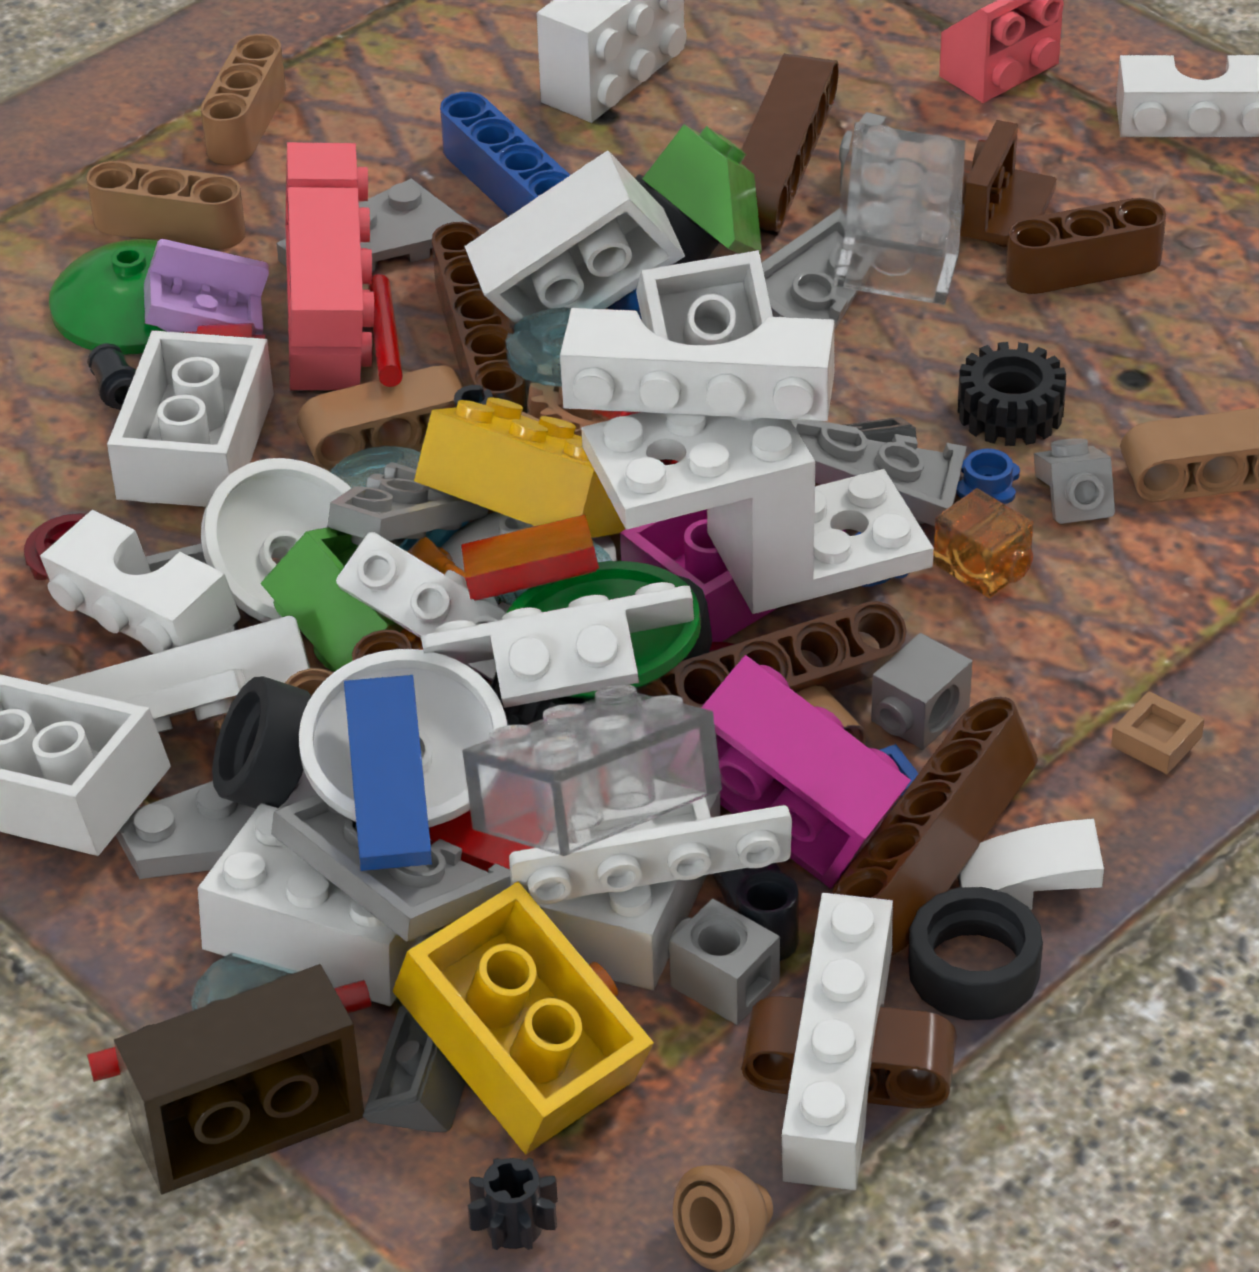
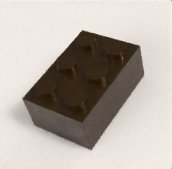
M321 964L294 974L281 976L272 982L225 999L215 1000L204 1007L157 1024L144 1026L133 1033L114 1039L131 1131L161 1195L364 1118L354 1024Z

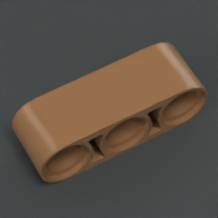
M253 34L238 40L201 105L206 154L214 163L235 165L248 160L254 154L285 95L286 84L280 41L274 36Z
M123 161L103 162L92 167L87 173L86 180L93 223L100 232L138 239H166L209 249L230 248L239 244L245 238L246 228L241 188L238 181L232 177Z
M444 365L432 366L404 373L402 381L394 387L384 386L380 380L320 394L309 399L298 412L297 423L316 464L329 472L345 471L421 451L431 411L434 409L455 408L454 395L459 389L464 387V384L453 368Z
M1259 408L1149 421L1138 424L1130 429L1122 438L1120 449L1138 494L1150 502H1163L1259 489Z

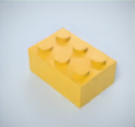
M492 397L487 398L486 405L459 400L455 408L434 409L431 411L414 482L533 526L586 514L592 538L617 534L625 530L620 517L582 448V437L574 434L576 429L574 424L547 416H541L540 420L536 421L521 415L523 410L521 405Z
M519 881L408 950L392 991L525 1155L634 1082L654 1044L652 1039Z

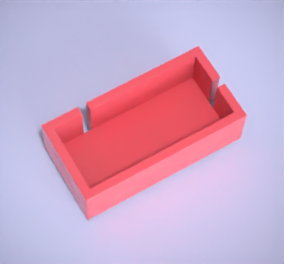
M287 142L285 234L290 390H340L360 385L361 367H372V333L362 332L363 327H374V292L362 290V284H372V250L361 248L360 242H370V208L359 207L358 202L368 201V167H357L356 143Z

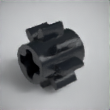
M496 1158L493 1159V1164L487 1169L483 1178L471 1177L469 1179L471 1203L467 1205L469 1227L471 1231H481L487 1228L488 1235L492 1241V1249L498 1250L500 1247L519 1249L525 1247L529 1250L533 1248V1242L540 1236L542 1229L556 1230L557 1180L555 1176H546L539 1179V1174L534 1167V1159L506 1158L500 1160Z

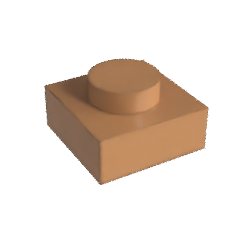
M1148 691L1113 727L1111 747L1168 774L1202 738L1205 718Z

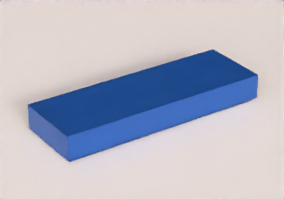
M413 675L344 681L360 871L432 865Z

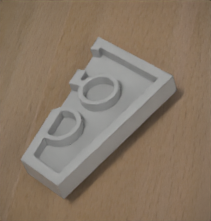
M412 178L369 198L368 201L359 203V207L370 208V242H360L361 248L372 250V272L377 268L378 261L406 255L410 262L430 258L432 234L438 227L451 222L469 223ZM286 239L277 242L276 245L278 261L286 267Z
M844 205L761 262L773 317L834 320L835 331L882 254L887 234L847 205Z
M790 419L815 460V483L822 485L885 469L919 524L927 523L944 529L952 510L967 446L946 443L943 452L916 448L918 445L916 437L894 434L892 442L886 443L868 440L857 427L823 421Z
M390 462L384 468V475L374 473L367 478L366 487L354 486L330 502L327 527L352 535L351 542L358 546L369 532H375L388 541L399 538L422 539L426 537L427 531L435 529H460L462 522L487 516L488 509L414 482L416 469Z
M304 771L298 785L288 800L279 807L280 809L317 795ZM213 781L137 808L117 832L116 837L139 879L209 871L256 809L219 797L213 787Z
M318 794L275 810L273 813L271 834L406 942L456 921L511 886L509 869L495 863L489 868L488 872L461 861L462 849L441 839L431 845L432 865L360 871L356 821L335 811Z

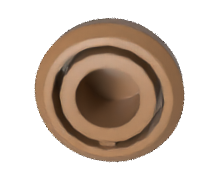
M702 1165L687 1171L677 1184L673 1198V1220L681 1244L698 1264L715 1271L729 1269L749 1257L760 1244L766 1230V1225L771 1221L773 1215L772 1199L763 1186L754 1183L742 1172L722 1165Z

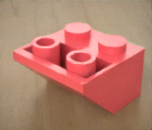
M997 0L941 32L939 76L981 103H985L1059 64L1063 0Z

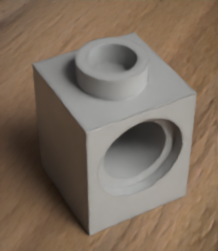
M919 633L873 674L871 721L881 726L888 733L899 736L924 750L970 707L973 660Z
M713 898L693 918L683 919L676 926L669 939L668 952L670 954L671 987L736 1025L752 1011L753 1006L758 1001L764 999L779 984L780 936Z

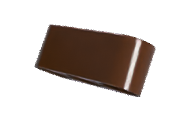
M1131 198L1016 221L1010 226L1008 231L1006 282L1012 289L1018 292L1038 294L1153 271L1160 266L1162 261L1167 215L1165 208L1160 203L1151 199Z
M770 996L761 999L752 1008L741 1070L743 1077L760 1090L780 1094L789 1093L804 998ZM880 1007L873 1043L867 1103L925 1109L939 1106L946 1101L951 1089L957 1040L955 1027L950 1021L938 1014L926 1011Z

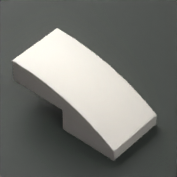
M1094 819L1071 820L1039 825L981 842L958 875L959 886L986 887L1008 893L1028 906L1030 910H1032L1034 891L1101 888L1104 866Z

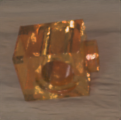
M976 488L935 517L933 564L990 599L1008 584L1021 580L1030 569L1033 561L1032 537L1034 522Z

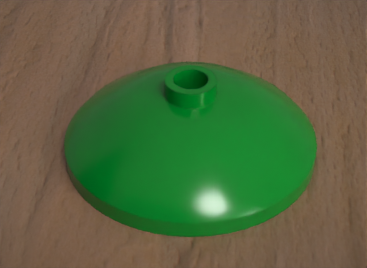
M131 239L113 242L86 252L74 260L57 277L49 294L51 318L57 330L69 341L89 350L109 343L118 346L123 355L143 353L151 332L165 331L158 326L145 324L144 282L159 240Z
M632 561L598 562L599 569H596L597 572L528 588L513 602L507 613L520 608H537L542 612L568 608L572 601L590 595H603L608 600L632 596L641 587L653 583L667 582L674 584L675 587L689 585L677 575L650 564ZM692 589L693 621L630 633L639 683L566 697L604 698L617 696L643 688L668 674L690 653L699 637L701 629L698 600Z

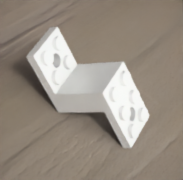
M640 412L581 427L582 448L626 530L707 509V533L752 614L933 567L934 548L885 469L815 486V460L790 419ZM672 459L679 462L672 465H664L660 460ZM842 530H857L861 532V534L849 536L846 532Z

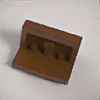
M996 120L987 140L980 139L978 141L973 161L952 158L922 215L921 227L926 230L941 232L947 236H962L1007 247L1008 231L1012 224L1025 218L1044 215L1056 190L1057 179L1053 176L1015 169L1018 124Z

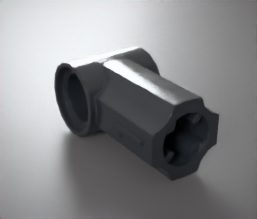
M771 863L762 868H742L713 874L729 908L780 936V961L788 958L796 951L799 943L798 887L790 876L780 871L777 863Z

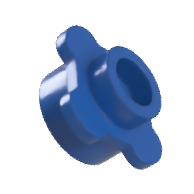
M980 449L972 452L963 460L961 472L964 475L963 479L958 482L956 494L964 500L974 499L983 504L996 503L1001 505L1008 504L1015 499L1016 491L1012 485L1013 481L1020 477V468L1017 464L1013 463L1006 453L996 449Z

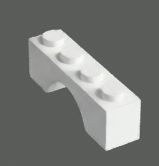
M571 308L560 353L563 408L828 421L834 380V320L767 317L757 329L737 340L715 345H687L664 339L650 331L641 321L637 311Z
M822 893L782 1129L784 1182L856 1190L866 1125L867 1097L874 1036L879 1009L884 1006L892 953L893 900Z

